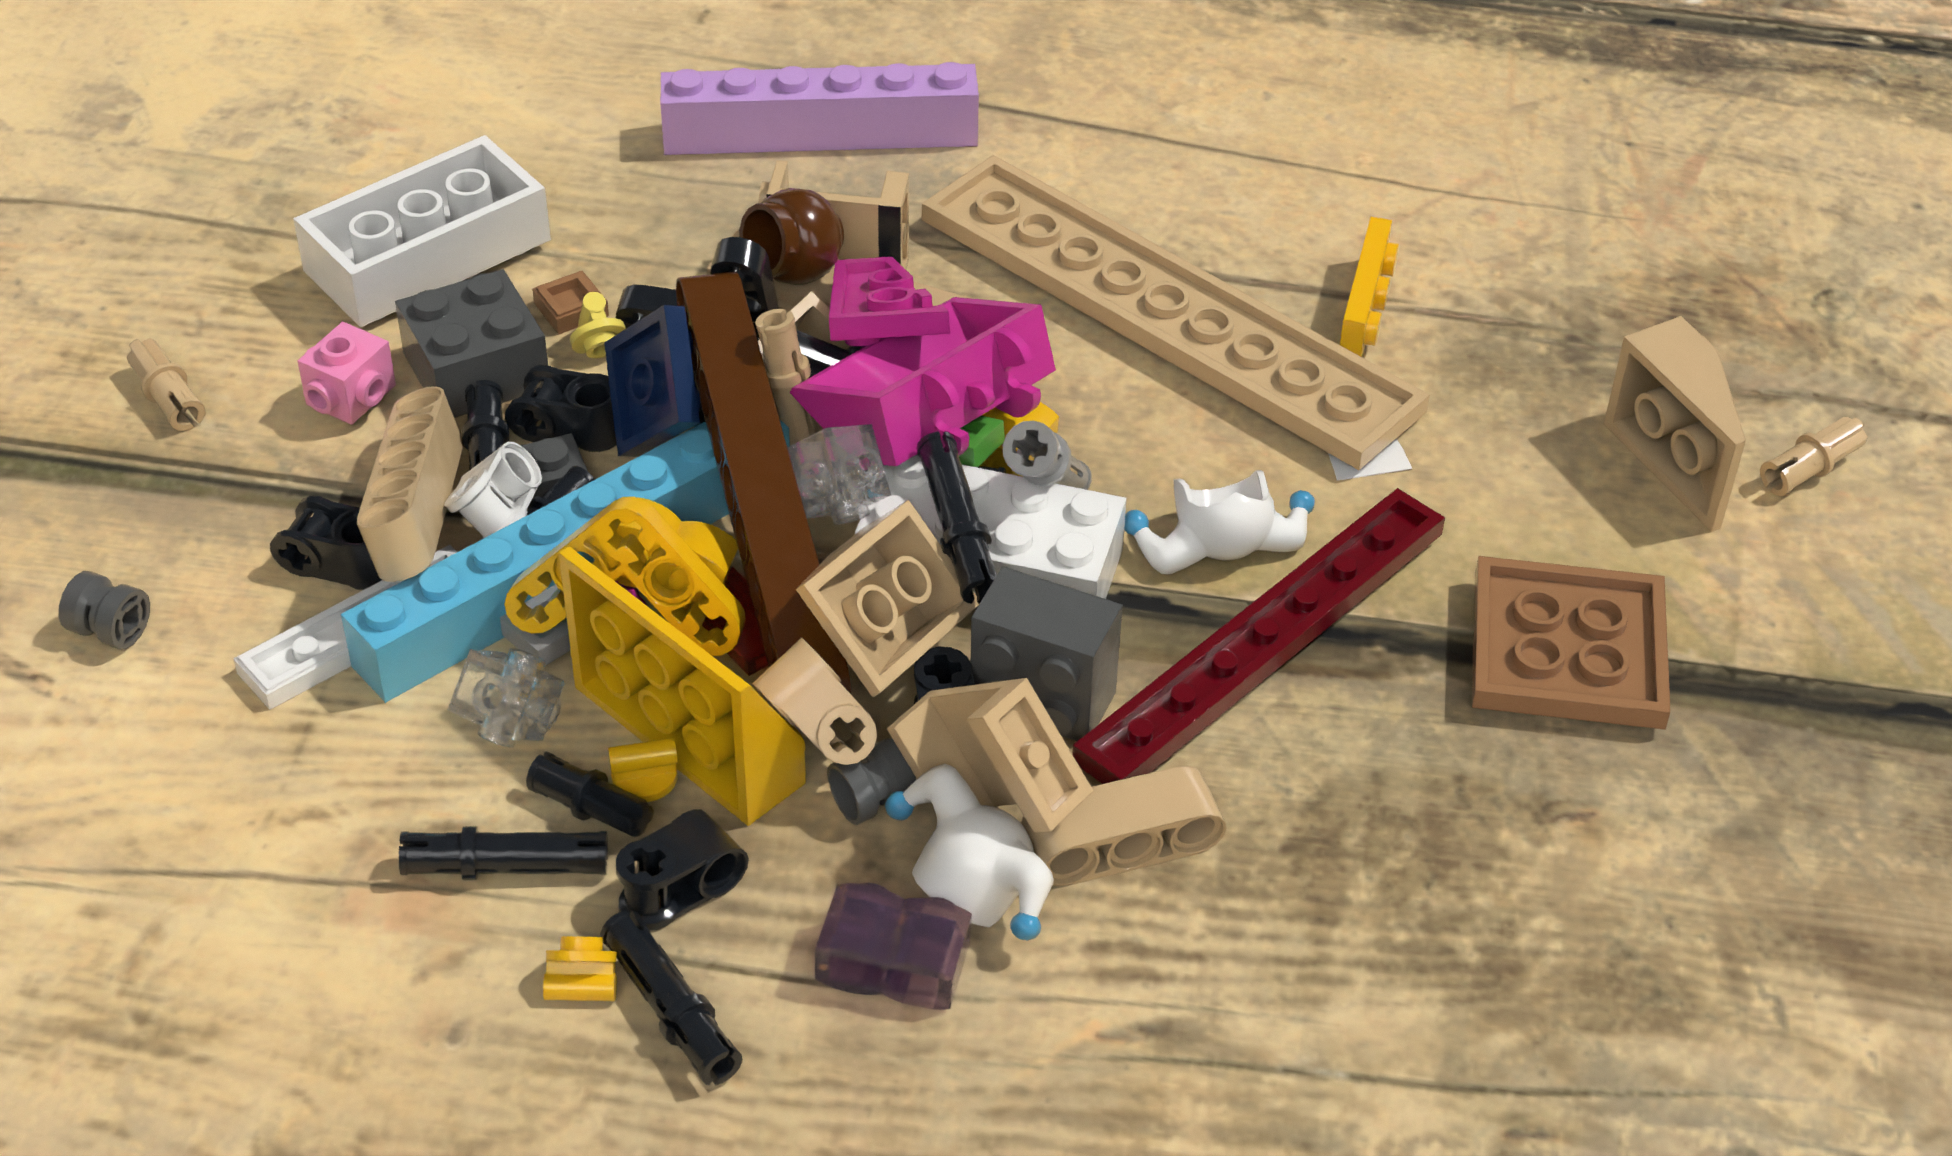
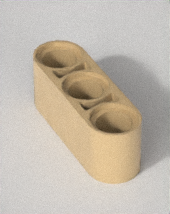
M1191 766L1173 767L1093 786L1092 789L1094 791L1051 832L1034 833L1024 815L1021 821L1030 837L1034 853L1051 870L1054 878L1053 885L1055 886L1073 885L1196 855L1216 845L1222 839L1227 829L1225 820L1202 773L1197 768Z

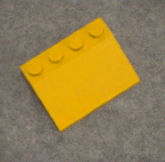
M570 546L559 552L574 683L577 690L642 742L674 737L678 760L677 770L747 826L751 825L806 784V747L804 739L799 731L789 722L785 721L751 685Z

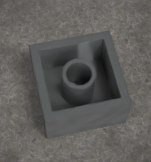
M504 269L479 274L471 279L437 289L425 290L416 295L395 301L402 348L407 361L423 388L440 387L444 390L454 418L467 414L465 390L470 384L475 387L477 399L476 381L489 380L497 383L503 390L502 403L521 397L524 392V378L531 368L538 365H548L545 335ZM544 381L540 383L539 388L542 387Z
M1002 566L971 617L970 663L972 665L975 685L1027 678L1060 735L1074 741L1080 740L1100 723L1116 693L1123 604Z

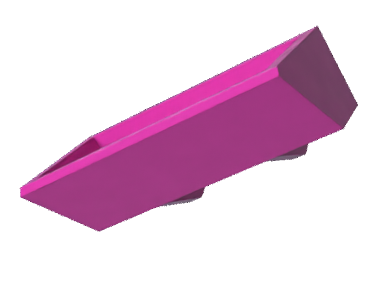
M953 297L940 304L949 311L950 334L880 338L877 343L858 350L792 387L790 394L853 461L897 467L918 454L916 447L921 438L937 431L940 433L943 448L945 447L942 437L944 432L954 435L958 455L960 456L969 446V433L960 429L961 427L994 407L1016 418L1023 417L1038 407L1041 400V391L1032 386V384L1056 371L1041 304Z

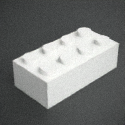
M486 135L293 218L303 271L360 328L396 312V300L416 295L425 290L437 289L461 282L551 240L545 187Z
M919 455L913 456L897 467L884 465L855 530V534L909 500L940 543V539L944 538L943 529ZM962 465L979 520L987 525L992 543L988 544L996 574L999 573L1003 566L1106 599L1123 550L1127 498L1056 483L1039 486L1030 483L1021 476Z

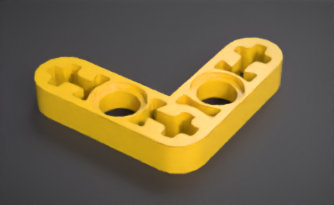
M634 496L622 497L613 501L521 573L508 591L504 603L506 615L511 623L520 630L531 634L544 633L566 618L559 552L570 546L576 552H584L593 557L598 564V568L611 579L616 580L624 573L671 625L712 656H721L730 652L738 643L746 622L744 609L735 596L652 505ZM635 521L641 526L637 537L629 534L623 538L616 531L621 522L627 525ZM658 543L661 547L651 554L646 563H643L640 557L646 549L649 552L653 545ZM663 563L679 565L688 575L689 585L681 590L667 589L657 580L655 568ZM552 580L554 581L558 589L552 594L545 607L538 605L531 609L526 605L525 600L528 595L532 597L538 596L549 587ZM697 591H702L703 597L699 605L694 601L690 608L686 610L683 606L689 604ZM707 616L713 620L722 616L727 621L724 630L722 631L718 627L710 631L706 630L702 626L705 617Z

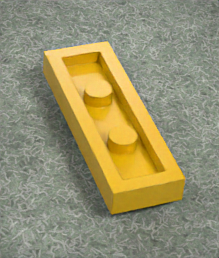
M1372 216L1370 217L1347 303L1340 339V346L1360 357L1363 355L1365 344L1376 345L1382 313L1376 312L1374 309L1385 310L1390 278L1383 277V275L1393 277L1399 244L1389 242L1392 220Z

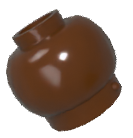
M787 188L765 198L762 203L755 204L747 209L741 220L739 237L751 240L766 250L774 280L787 284L804 285L824 277L831 271L838 260L840 249L843 245L844 229L839 216L829 201L820 194L807 189Z

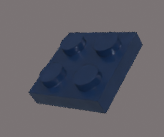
M663 305L604 342L618 456L639 457L700 423V394L695 387L691 358L693 339L687 327L685 306Z

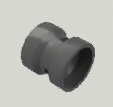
M82 571L72 578L62 593L58 617L61 625L66 630L83 636L95 633L103 644L117 649H127L135 644L147 626L150 616L149 596L141 589L126 584L114 587L107 577L92 571Z
M889 738L876 743L870 754L858 763L844 765L834 762L827 768L829 787L834 800L845 818L854 825H859L874 818L878 813L879 806H884L888 797L893 792L905 791L916 780V776L894 740Z

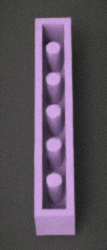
M946 62L940 65L908 66L896 63L876 67L840 65L834 68H801L789 66L782 69L762 70L733 68L724 71H696L693 69H682L676 72H661L660 105L664 155L978 146L979 92L975 64Z

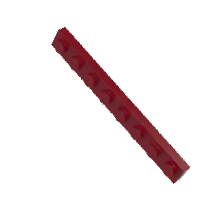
M1399 488L1395 489L1074 743L1072 755L1079 767L1101 784L1151 773L1438 539L1443 533L1445 517Z

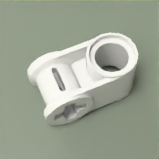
M506 442L461 477L457 488L447 498L444 506L451 513L459 511L484 539L527 516L528 512L526 510L542 481L540 468L525 448L515 442Z

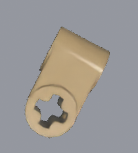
M802 637L752 683L792 726L796 725L814 746L833 762L844 765L858 763L873 750L877 731L876 724L870 714L840 683L842 681L840 677ZM839 717L848 723V728L853 733L845 742L837 738L834 730L830 727L833 721Z

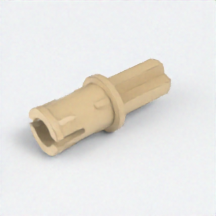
M149 338L143 342L139 339L132 341L129 344L131 351L126 359L142 381L141 390L144 396L149 401L159 405L166 415L169 424L175 430L186 431L194 428L184 412L188 409L195 420L200 423L205 416V407L187 385V375L184 369L176 363H171L154 339Z
M1842 417L1816 434L1811 432L1802 434L1796 440L1794 447L1761 465L1760 475L1764 485L1767 488L1772 483L1782 479L1780 484L1772 488L1771 493L1777 496H1784L1813 476H1826L1833 470L1834 463L1866 443L1868 436L1863 430L1864 423L1859 418Z

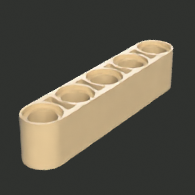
M425 387L402 396L393 405L357 516L358 528L378 576L383 581L396 582L414 577L428 568L434 559L447 510L444 504L451 494L464 446L445 392L440 387Z

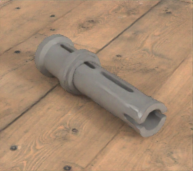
M1034 420L1023 421L1013 426L1006 434L1003 443V457L1007 466L1015 473L1022 475L1030 483L1039 486L1056 483L1085 490L1089 489L1092 482V473L1089 467L1072 456L1068 443L1044 423ZM1029 455L1034 457V461L1029 460ZM1070 468H1073L1075 471H1077V474L1072 472Z

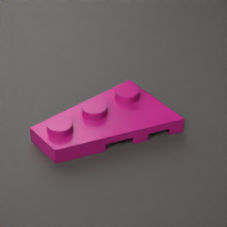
M893 257L837 260L835 263L829 310L830 341L844 340L850 346H868L877 343L880 338L950 334L949 311L943 305L933 306L932 295L925 288L916 290L914 288L913 276Z

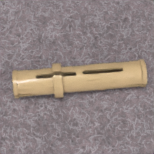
M786 309L769 310L762 313L755 322L764 352L766 373L773 392L779 419L789 427L790 460L795 477L797 476L798 480L814 479L822 475L827 469L817 421L790 394L792 387L810 377L809 360L802 354L799 347L793 312L789 311L786 313Z

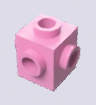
M343 321L297 360L306 405L311 406L319 413L329 414L351 425L371 407L376 406L384 395L396 385L389 341Z

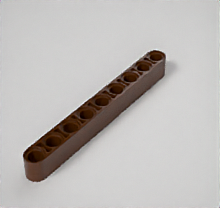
M737 272L679 277L676 280L677 306H685L687 327L693 339L691 358L694 379L700 394V402L768 667L772 666L802 637L842 680L840 683L851 694L850 675L846 659L796 591L800 584L819 566V561L740 276Z

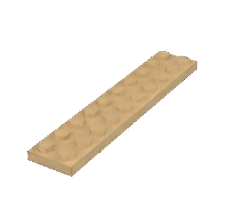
M995 155L990 156L922 203V221L1357 470L1364 467L1427 412L1430 394Z

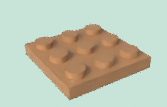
M1478 556L1474 591L1472 708L1666 730L1670 716L1665 576Z

